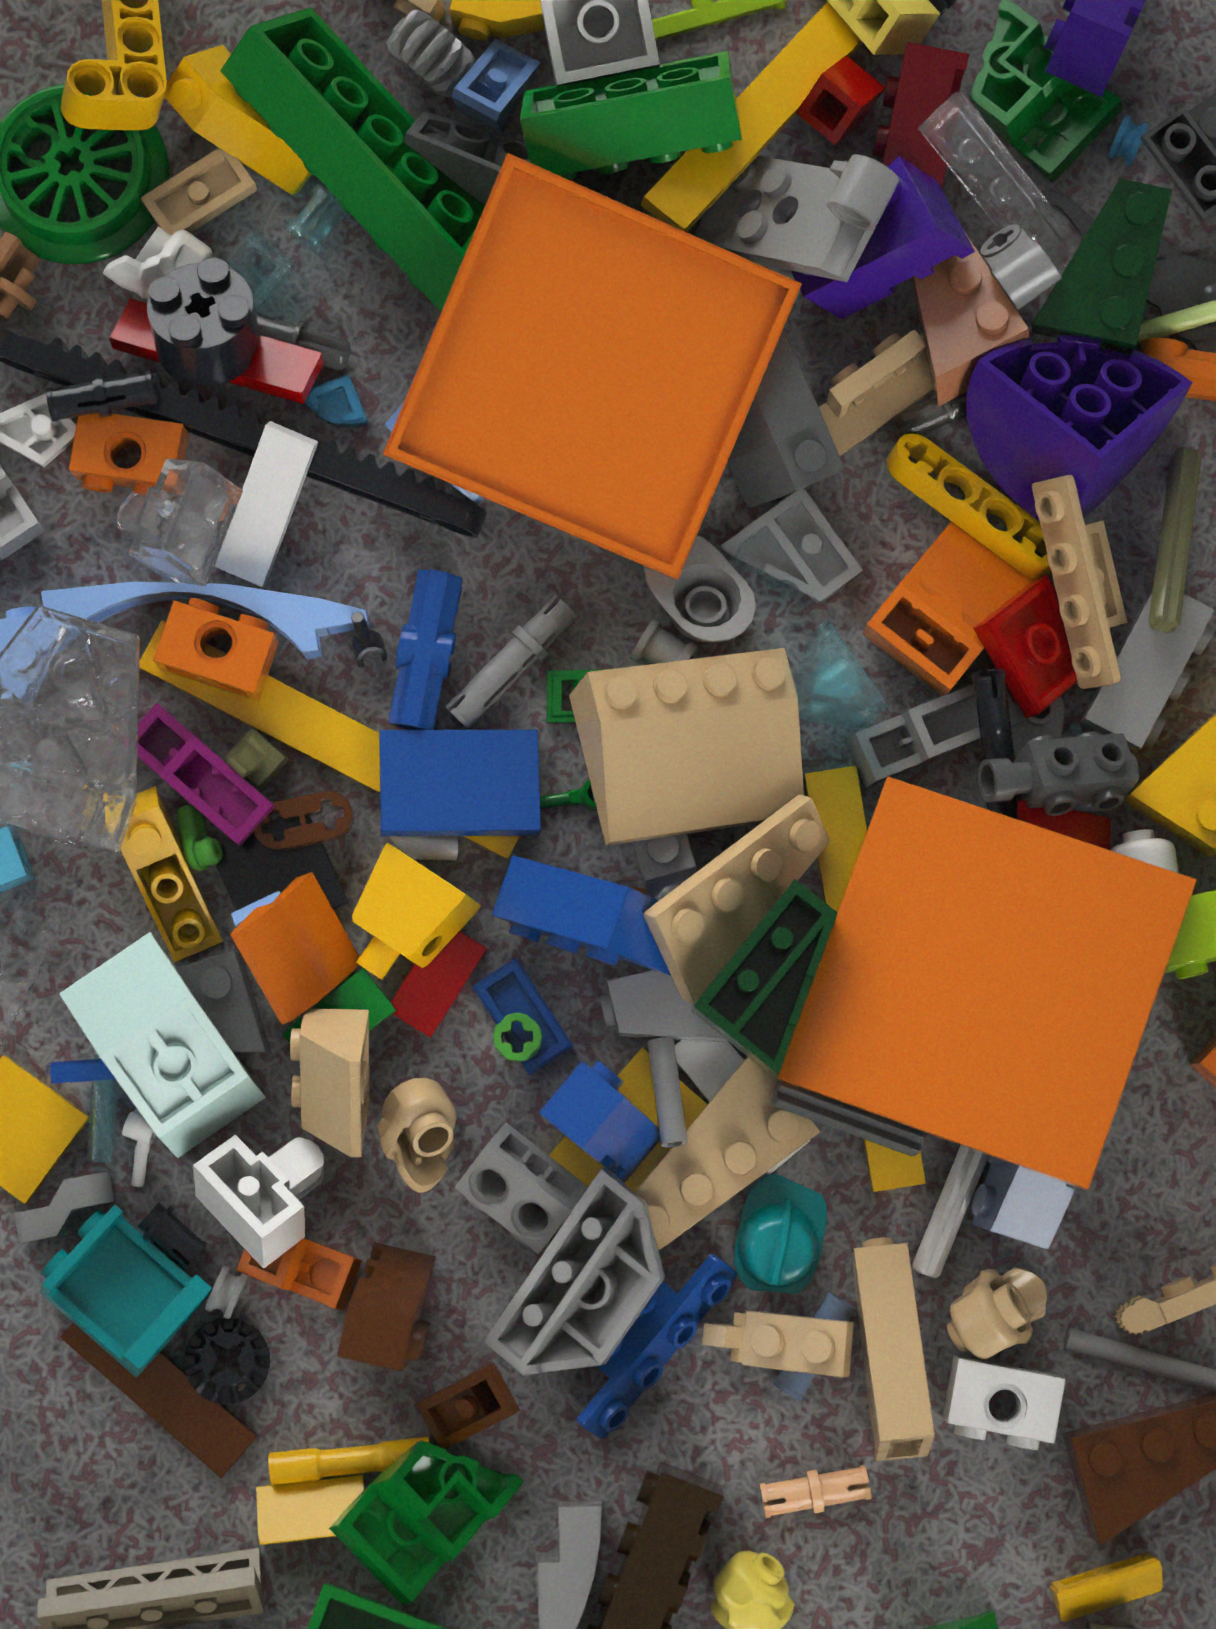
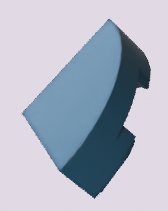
M349 373L313 387L305 401L308 408L314 414L316 413L323 418V421L339 427H359L369 424Z

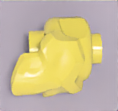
M737 1552L714 1579L713 1591L715 1598L711 1602L710 1607L715 1619L726 1629H781L791 1618L795 1604L789 1596V1586L784 1577L785 1572L780 1562L767 1553Z

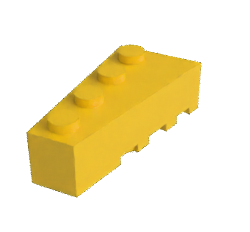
M1216 713L1135 786L1124 800V803L1207 857L1216 855Z

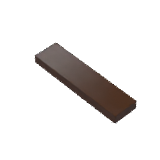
M72 1323L60 1337L220 1478L229 1471L258 1437V1434L226 1406L208 1401L200 1396L190 1385L185 1371L163 1351H160L136 1378L76 1324Z

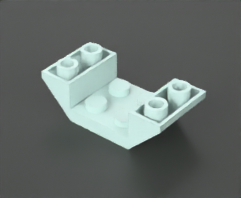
M151 932L59 993L102 1061L157 1137L177 1158L266 1098L238 1056L233 1053L190 992L181 975Z

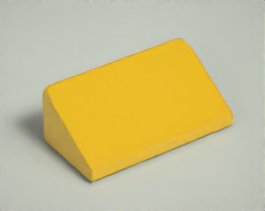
M364 1475L257 1486L259 1545L335 1537L336 1535L329 1527L365 1490Z
M1145 1552L1051 1582L1052 1585L1049 1587L1060 1620L1062 1622L1070 1621L1162 1591L1163 1576L1160 1560L1149 1552Z

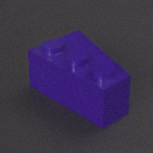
M900 156L888 166L898 176L899 183L848 282L791 271L795 281L802 283L800 291L804 298L840 319H844L893 294L895 285L913 276L923 279L935 273V265L954 255L962 259L975 252L937 180Z

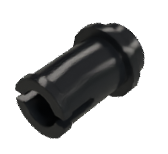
M159 1202L138 1225L145 1232L142 1238L146 1241L150 1237L185 1270L208 1243L204 1240L202 1241L171 1213L174 1210L171 1205L166 1209Z

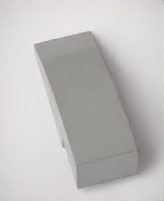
M974 684L911 708L899 716L858 731L846 739L845 744L854 765L857 766V772L864 788L866 789L885 781L887 776L893 778L980 741ZM1007 689L1011 726L1020 723L1021 719Z
M602 1500L559 1501V1556H539L538 1558L539 1629H576L581 1619L595 1575L600 1546Z

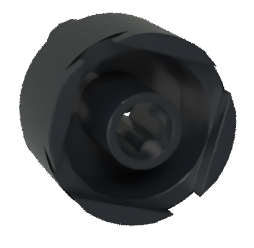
M211 257L203 260L201 263L181 266L165 276L152 281L148 289L147 315L158 360L168 374L181 380L180 376L195 379L197 385L214 386L229 382L247 370L252 363L251 357L256 348H259L260 333L253 295L248 283L241 275L230 269L224 260Z

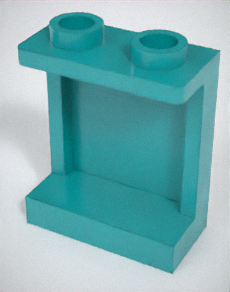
M114 1205L106 1214L99 1209L93 1213L77 1233L83 1238L69 1254L61 1249L46 1264L40 1273L46 1278L41 1285L40 1294L137 1378L208 1299L212 1287L197 1274L191 1278L148 1239L145 1241L142 1238L143 1235L122 1217L123 1211L117 1205Z

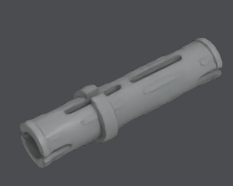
M553 594L532 619L523 627L518 625L511 632L513 637L506 646L471 679L459 694L445 705V708L469 730L537 659L542 661L548 655L545 650L564 630L578 619V616L557 595Z

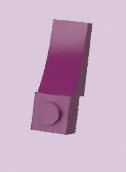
M158 703L150 709L122 741L127 748L239 846L244 843L275 808L269 800Z

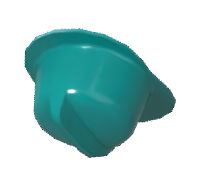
M776 1173L762 1177L750 1189L743 1205L734 1247L735 1268L740 1280L750 1290L797 1294L811 1282L818 1266L827 1224V1205L822 1194Z

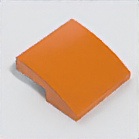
M313 872L296 877L272 903L255 908L230 933L281 1025L291 1022L320 1001L359 965L356 961L360 956Z

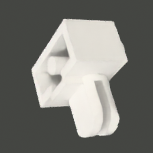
M235 1134L193 1165L195 1196L264 1269L305 1238L304 1206L299 1200L323 1182V1153L319 1146L311 1140L297 1137L286 1143L269 1157L263 1151L256 1156Z

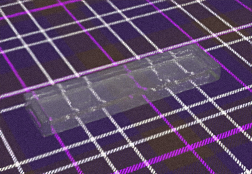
M955 92L918 127V130L995 226L1000 230L1009 225H1020L1032 241H1037L1060 274L1070 262L1081 242L964 94Z

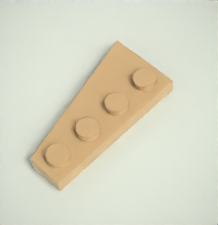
M800 794L642 913L684 1001L695 1004L794 879L798 881L830 843L812 798Z
M748 1056L694 1122L686 1129L688 1143L683 1146L672 1147L635 1191L637 1195L646 1201L658 1251L820 1133L811 1119L772 1105V1093L779 1079H775Z

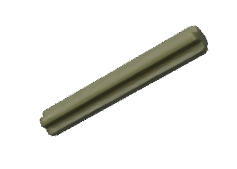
M1185 447L1177 448L1175 454L1170 458L1148 621L1153 630H1162L1165 633L1174 632L1176 626L1181 622L1202 459L1197 450H1188Z

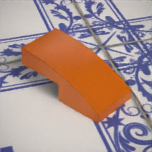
M303 1238L264 1269L244 1249L236 1271L280 1289L293 1291L334 1309L344 1310L362 1260Z

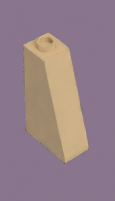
M887 1237L866 1240L862 1243L863 1248H854L852 1266L875 1462L928 1456L935 1433L908 1243L894 1244V1239Z

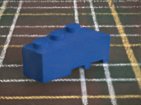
M512 855L492 912V916L511 923L509 933L539 943L541 934L549 936L546 944L573 954H577L580 946L587 949L585 956L616 966L618 959L671 976L642 914L659 900L627 886Z
M582 1061L539 1113L625 1183L660 1141L659 1127L618 1092L623 1085V1081L600 1061H597L592 1068Z

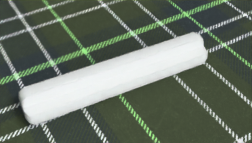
M960 1145L912 1263L913 1269L931 1278H938L941 1275L986 1164L987 1154Z

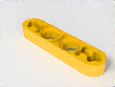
M910 433L899 438L886 459L887 469L896 481L1030 579H1036L1047 575L1049 578L1052 575L1048 564L1041 525L1038 520L924 436ZM909 456L914 458L917 461V463L915 464L908 459ZM932 471L937 474L935 479L929 476ZM944 483L958 486L963 491L965 499L960 500L952 497L946 491ZM986 514L1000 517L1005 522L1007 531L994 528L988 522ZM1017 534L1022 537L1019 542L1014 539ZM1035 550H1038L1039 552H1041V553L1043 554V556H1042V557L1038 556V555L1035 553Z

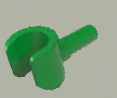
M590 779L580 789L540 796V809L581 804L588 810L597 811L596 803L588 796V788L591 786Z

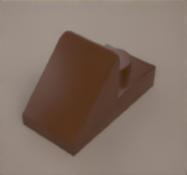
M494 1362L483 1364L465 1377L416 1403L438 1446L444 1449L520 1411Z

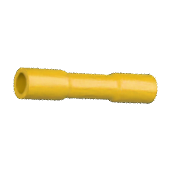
M430 1437L388 1440L375 1445L326 1450L308 1448L269 1452L271 1485L317 1481L330 1476L383 1472L417 1442L423 1440L431 1443Z

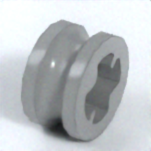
M224 1265L211 1291L205 1309L211 1312L213 1309L218 1308L222 1310L223 1317L230 1320L249 1276L244 1273L237 1277L233 1276L230 1272L231 1268Z

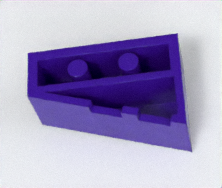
M1065 0L1062 9L1070 12L1066 22L1057 18L1044 48L1053 53L1045 72L1102 97L1146 0Z

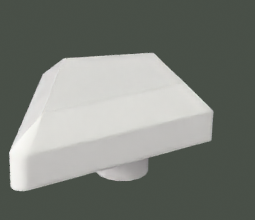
M46 394L0 413V443L42 467L47 466L74 441L76 424L70 418L53 422L49 413Z

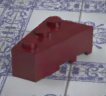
M907 42L898 77L888 75L882 106L892 108L889 125L878 126L873 156L882 157V164L888 167L900 156L937 180L942 189L953 125L959 108L958 98L962 78L967 69L969 59L968 53Z

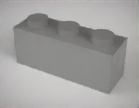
M1153 586L1150 588L1116 652L1121 681L1112 685L1098 687L1078 723L1083 728L1091 732H1100L1102 735L1124 733L1130 753L1132 754L1139 751L1144 744L1149 747L1154 745L1166 723V719L1159 715L1167 699L1170 698L1176 702L1191 674L1183 670L1192 652L1199 656L1202 654L1215 630L1214 627L1208 625L1215 610L1184 594L1181 622L1176 626V630L1171 633L1153 630L1148 622Z

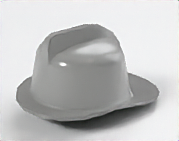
M696 536L678 580L644 566L646 584L654 598L671 616L677 629L688 638L711 643L729 641L743 634L752 623L756 610L753 591L720 551L705 538Z

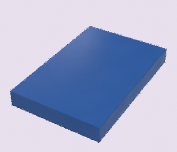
M379 730L381 836L540 835L538 730Z

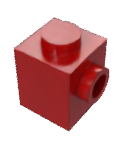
M844 56L820 75L796 111V114L836 146L860 126L886 87L848 56Z

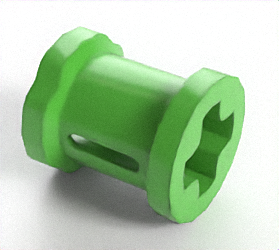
M522 1013L506 1015L496 1025L493 1035L496 1049L502 1056L515 1062L527 1061L534 1057L540 1050L543 1039L541 1028L536 1021L527 1014ZM519 1022L522 1023L525 1032L533 1033V1042L524 1043L523 1052L515 1053L512 1044L504 1043L503 1036L504 1033L512 1032L513 1024Z

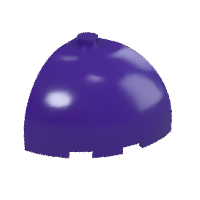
M1059 335L1056 342L1032 344L1030 338L1000 347L978 360L968 384L966 398L967 419L973 442L984 465L999 486L1020 507L1039 521L1035 509L1032 484L1071 474L1075 480L1084 519L1112 493L1150 450L1173 418L1193 382L1161 361L1134 349L1130 356L1117 351L1100 347V340L1088 337Z

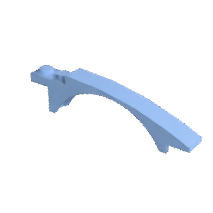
M124 582L41 591L44 612L38 613L37 607H19L7 610L5 612L6 618L0 619V677L4 703L13 710L29 707L50 667L77 638L111 616L145 604L196 598L240 610L269 623L272 628L287 638L307 660L323 657L320 637L355 631L351 616L355 612L364 614L368 628H371L370 619L366 610L329 600L232 584Z

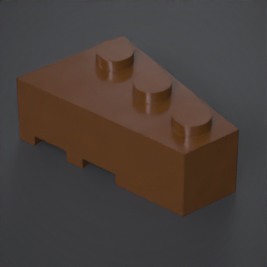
M374 1242L370 1259L367 1258L363 1271L366 1273V1278H359L349 1301L336 1357L400 1372L412 1360L417 1361L418 1357H421L426 1347L431 1322L421 1319L436 1256Z
M1216 1393L1063 1433L1091 1539L1098 1545H1103L1216 1469Z

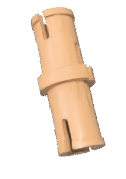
M865 1465L824 1474H818L817 1469L806 1471L807 1477L759 1484L765 1518L807 1509H813L815 1514L825 1512L824 1506L872 1499Z

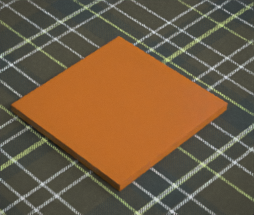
M507 153L382 455L678 580L802 283Z
M887 776L777 1078L1089 1190L1197 879Z

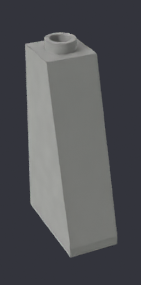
M651 970L608 980L609 994L600 996L606 1027L617 1025L619 1037L644 1039L670 1037L679 1041L729 1042L692 1012L694 1004L682 999L670 975Z

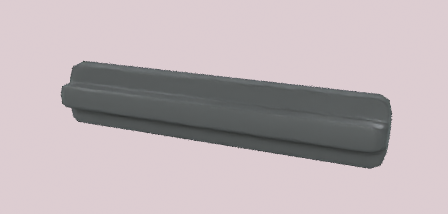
M778 1080L772 1093L771 1103L775 1107L906 1155L916 1156L921 1149L924 1140V1132L781 1080Z

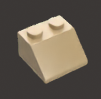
M309 1008L303 1014L301 1028H292L291 1061H300V1075H293L292 1107L301 1108L302 1129L349 1157H361L370 1107L369 1010Z

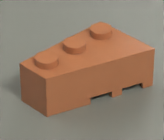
M970 239L969 241L975 250L974 253L962 259L954 255L934 266L935 273L923 279L916 276L910 278L924 342L927 345L926 355L938 407L967 392L969 381L978 360L1000 347L1029 338L1028 326Z

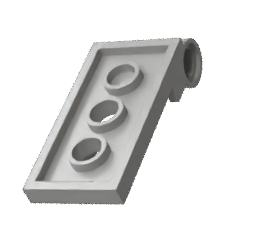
M852 155L848 162L834 160L830 168L757 156L704 213L694 236L758 264L848 282L899 183V178L884 164L863 155ZM761 202L759 208H758L757 210H753V211H752V209H753L758 203ZM797 209L793 218L785 223L789 214Z

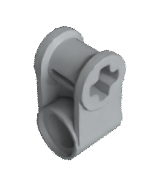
M1013 224L1000 229L989 237L980 249L982 257L993 269L991 273L1018 310L1062 279L1037 241H1032L1020 225Z

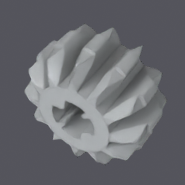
M412 10L405 19L402 18L392 30L393 34L386 41L388 51L412 73L414 77L440 96L450 97L456 85L475 64L471 51L451 34L448 29L423 11Z

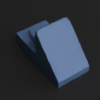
M495 38L454 88L451 97L457 110L492 130L503 134L515 102L534 80L541 62Z

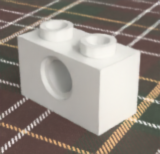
M954 1355L942 1419L949 1424H954L953 1434L985 1440L987 1431L1008 1435L1006 1442L1008 1445L1038 1450L1040 1441L1055 1443L1066 1379L1055 1374ZM1000 1390H1010L1016 1400L1014 1411L1006 1418H994L989 1411V1401L992 1395Z

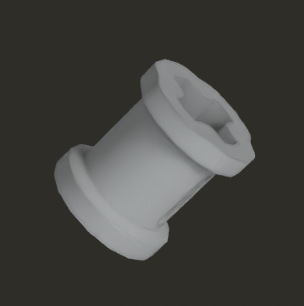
M653 618L634 648L631 659L636 662L643 659L650 664L689 660L694 657L699 644L693 640L689 643L680 640L661 628L660 620Z

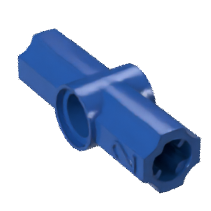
M418 569L408 624H403L396 656V670H399L389 713V724L407 730H434L444 678L448 679L451 670L450 654L454 655L456 633L453 632L463 589L462 577L438 570Z

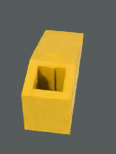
M151 787L107 806L110 830L174 963L223 942L194 870L186 862L181 839L157 787Z

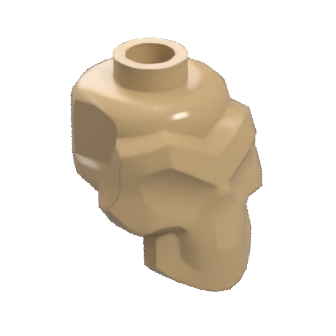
M413 1078L402 1082L389 1093L382 1108L383 1118L378 1123L377 1129L385 1156L396 1162L397 1169L406 1184L412 1190L422 1193L427 1192L439 1183L448 1170L445 1161L451 1155L455 1146L453 1130L457 1116L451 1099L437 1081L429 1078Z
M1013 1267L1003 1276L995 1269L980 1271L979 1276L965 1286L963 1295L957 1298L950 1306L952 1321L947 1324V1330L955 1346L962 1352L969 1350L976 1357L985 1360L1003 1349L1016 1344H1028L1033 1332L1031 1322L1044 1317L1047 1308L1048 1293L1044 1279L1034 1271L1022 1267Z

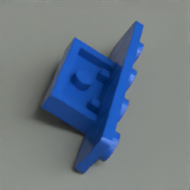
M712 1253L679 1293L662 1281L606 1364L596 1366L609 1379L577 1417V1422L601 1439L606 1438L610 1432L617 1430L627 1419L630 1407L642 1392L651 1388L660 1379L664 1365L677 1349L685 1346L694 1337L698 1323L711 1307L718 1305L725 1299L730 1291L731 1283L737 1276V1272Z

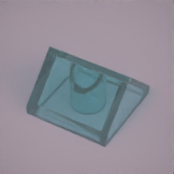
M827 619L821 623L804 645L795 687L798 696L799 720L855 732L871 727L889 706L830 620Z

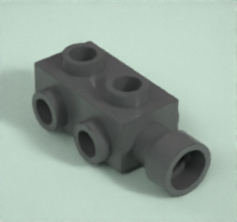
M1097 731L1069 738L1055 739L1050 735L1036 737L1025 744L1013 763L1008 758L986 759L981 762L978 771L979 790L986 802L1010 801L1014 795L1024 794L1028 809L1044 807L1046 814L1049 816L1068 813L1077 804L1092 803L1095 811L1112 810L1124 802L1126 796L1140 778L1138 775L1137 759L1134 754L1130 753L1124 733L1102 735Z

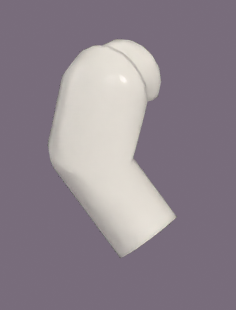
M389 836L401 852L414 860H457V836Z

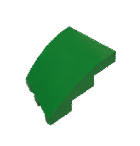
M1002 0L998 8L999 18L991 42H987L983 54L984 64L981 72L976 76L970 94V101L1006 142L1048 180L1054 183L1123 110L1122 101L1107 88H1105L1101 97L1045 72L1053 52L1044 48L1048 36L1043 33L1041 23L1011 0ZM1045 137L1044 140L1042 141V143L1040 144V146H1039L1038 149H1037V144H1038L1039 140H1040L1041 138Z
M422 1440L414 1444L383 1471L344 1510L329 1529L402 1605L414 1601L445 1562L456 1558L486 1520L495 1518L524 1481L515 1474H502L478 1465L479 1461L466 1456L456 1457L449 1454L444 1448Z

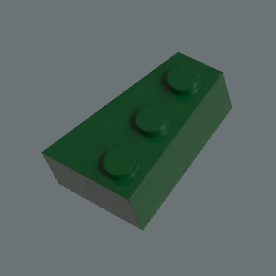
M1119 179L1063 271L1062 279L1056 283L1032 322L1031 333L1057 339L1059 335L1082 336L1100 340V347L1129 354H1131L1133 349L1135 350L1172 189Z
M796 879L789 885L692 1007V1012L775 1079L781 1070L838 913Z

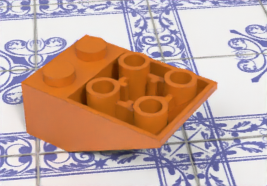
M951 521L866 624L862 635L937 694L944 696L950 692L984 649L973 628L1034 579H1030L1020 573Z

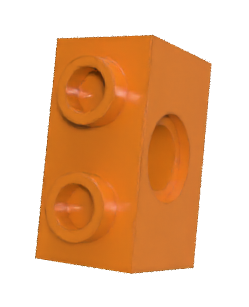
M99 413L78 416L69 471L77 480H82L81 487L87 490L112 493L114 485L134 488V496L162 501L165 498V493L176 495L180 493L189 433L181 423L113 413L112 416L103 418L99 416ZM133 446L141 449V458L135 466L131 468H120L117 466V456L124 448Z
M190 598L188 605L174 600L153 658L158 668L259 701L279 645L275 633L269 631L270 624L245 614H240L238 621L218 615L220 608L204 600ZM215 635H226L232 639L230 651L220 658L207 656L205 654V646L208 640Z

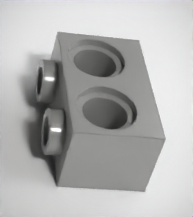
M505 1122L454 1188L462 1193L473 1207L486 1212L506 1228L516 1241L527 1245L539 1254L573 1211L588 1186ZM494 1171L498 1172L503 1177V1179L498 1177L494 1173ZM535 1204L541 1206L545 1212L541 1211Z

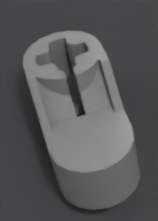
M110 1172L62 1180L49 1206L14 1213L19 1244L66 1235V1231L78 1209L115 1202Z

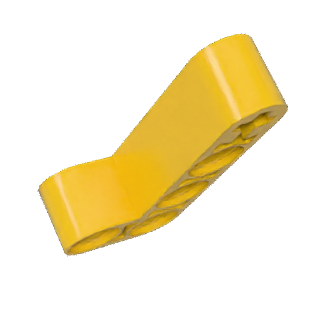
M102 0L107 60L85 59L71 65L67 71L60 109L62 115L68 123L83 129L147 130L154 126L159 118L167 85L158 0Z

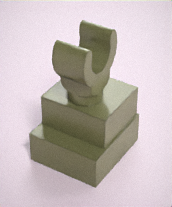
M253 727L227 753V758L224 760L226 764L259 793H262L290 763L288 758Z

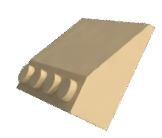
M785 648L587 672L569 695L606 846L759 824L797 795L804 796L798 696Z

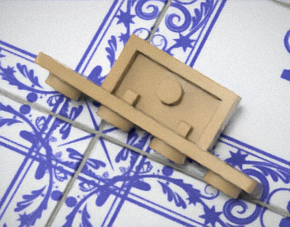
M914 329L901 338L898 333H894L873 349L872 353L875 355V358L861 368L856 363H852L831 379L830 383L833 388L829 390L827 400L819 407V410L840 457L934 390L931 370L926 355L927 345L924 342L923 334L919 335Z
M1071 474L1033 483L1032 492L1035 500V509L1041 525L1048 564L1051 568L1060 605V615L1064 622L1072 656V666L1076 673L1078 685L1081 689L1119 683L1121 675L1109 628L1128 622L1104 520L1089 524L1084 523L1075 480Z

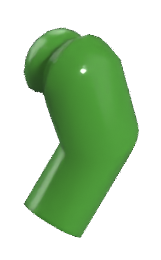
M193 805L178 808L176 812L180 839L187 864L192 869L198 871L207 870L210 865L218 864L223 855L222 847L217 839L207 836L204 815Z

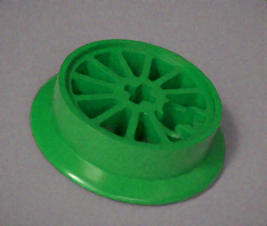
M65 84L54 85L35 92L20 101L0 122V228L4 233L8 232L16 236L29 251L47 261L72 265L99 262L131 247L142 238L154 223V220L142 204L140 197L169 180L167 150L155 124L147 130L140 131L98 129L86 141L88 129L76 127L73 137L69 138L65 120L60 109ZM55 117L58 132L44 122ZM117 131L128 139V142L125 144L98 150ZM43 139L52 142L50 150L44 156H41L40 160L28 158V150L34 142ZM128 157L132 158V169L129 173L99 166ZM80 161L83 167L80 173L71 170L66 174L63 169L66 163L75 165ZM22 162L26 169L14 172L15 163ZM45 179L26 199L20 200L18 197V186ZM99 179L126 185V188L118 200H113L97 183ZM58 189L49 218H44L34 213V210ZM91 191L108 207L106 211L93 218H89L84 195ZM69 196H75L80 215V221L61 222Z

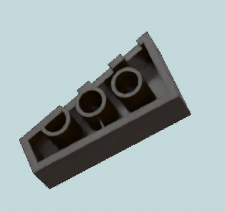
M660 1462L656 1473L649 1470L646 1471L636 1497V1501L643 1503L644 1507L638 1523L634 1524L627 1521L616 1552L625 1555L618 1576L608 1572L597 1603L606 1608L598 1627L589 1624L587 1629L672 1628L670 1620L673 1613H678L687 1592L691 1578L689 1569L692 1561L696 1563L697 1559H700L708 1539L707 1534L711 1523L708 1520L710 1513L717 1514L723 1501L724 1494L720 1484L664 1462Z

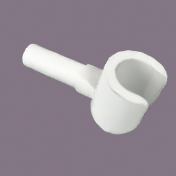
M135 1109L129 1113L122 1135L137 1141L134 1150L131 1186L144 1187L147 1157L150 1145L153 1143L156 1134L139 1110Z

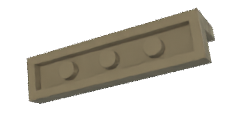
M259 1548L47 1579L46 1597L37 1600V1618L42 1629H161L265 1613L261 1552Z

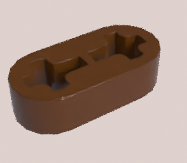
M322 791L271 802L275 808L254 830V834L264 847L272 851H288L330 842L344 837L351 830L354 823V811L350 802L342 794L334 791ZM326 802H332L337 810L344 809V817L336 819L337 828L333 830H328L324 822L308 824L307 817L321 814L323 812V804ZM280 813V816L285 821L300 819L301 826L286 829L284 831L285 839L281 841H276V838L271 833H264V826L272 823V814Z

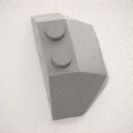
M601 1168L484 1342L522 1375L606 1364L665 1278L646 1201L606 1168Z

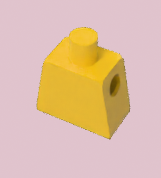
M387 842L352 914V922L373 935V938L356 963L381 980L386 976L400 954L421 968H424L477 913L481 905Z

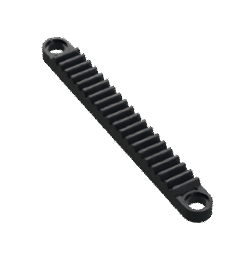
M1 331L0 333L1 363L63 387L92 382V377L95 375L104 374L105 378L109 379L142 373L140 368L135 366L127 373L122 363L117 359H114L108 365L98 352L88 357L79 345H75L69 350L62 339L57 337L46 345L13 332ZM153 374L158 403L123 408L149 419L181 423L187 432L251 457H254L265 425L270 421L279 424L277 419L271 417L262 425L258 413L254 410H251L243 417L242 412L235 403H231L224 410L218 397L213 395L204 402L200 392L195 388L185 395L178 382L173 381L166 387L157 374ZM290 425L288 429L299 433L296 426ZM310 432L306 435L318 441L306 477L471 538L479 536L487 512L471 502L436 490L433 477L428 475L421 483H418L413 469L408 468L399 476L394 462L388 461L380 469L378 468L375 455L368 454L362 461H359L355 448L351 446L340 454L335 440L330 439L321 447L316 433Z

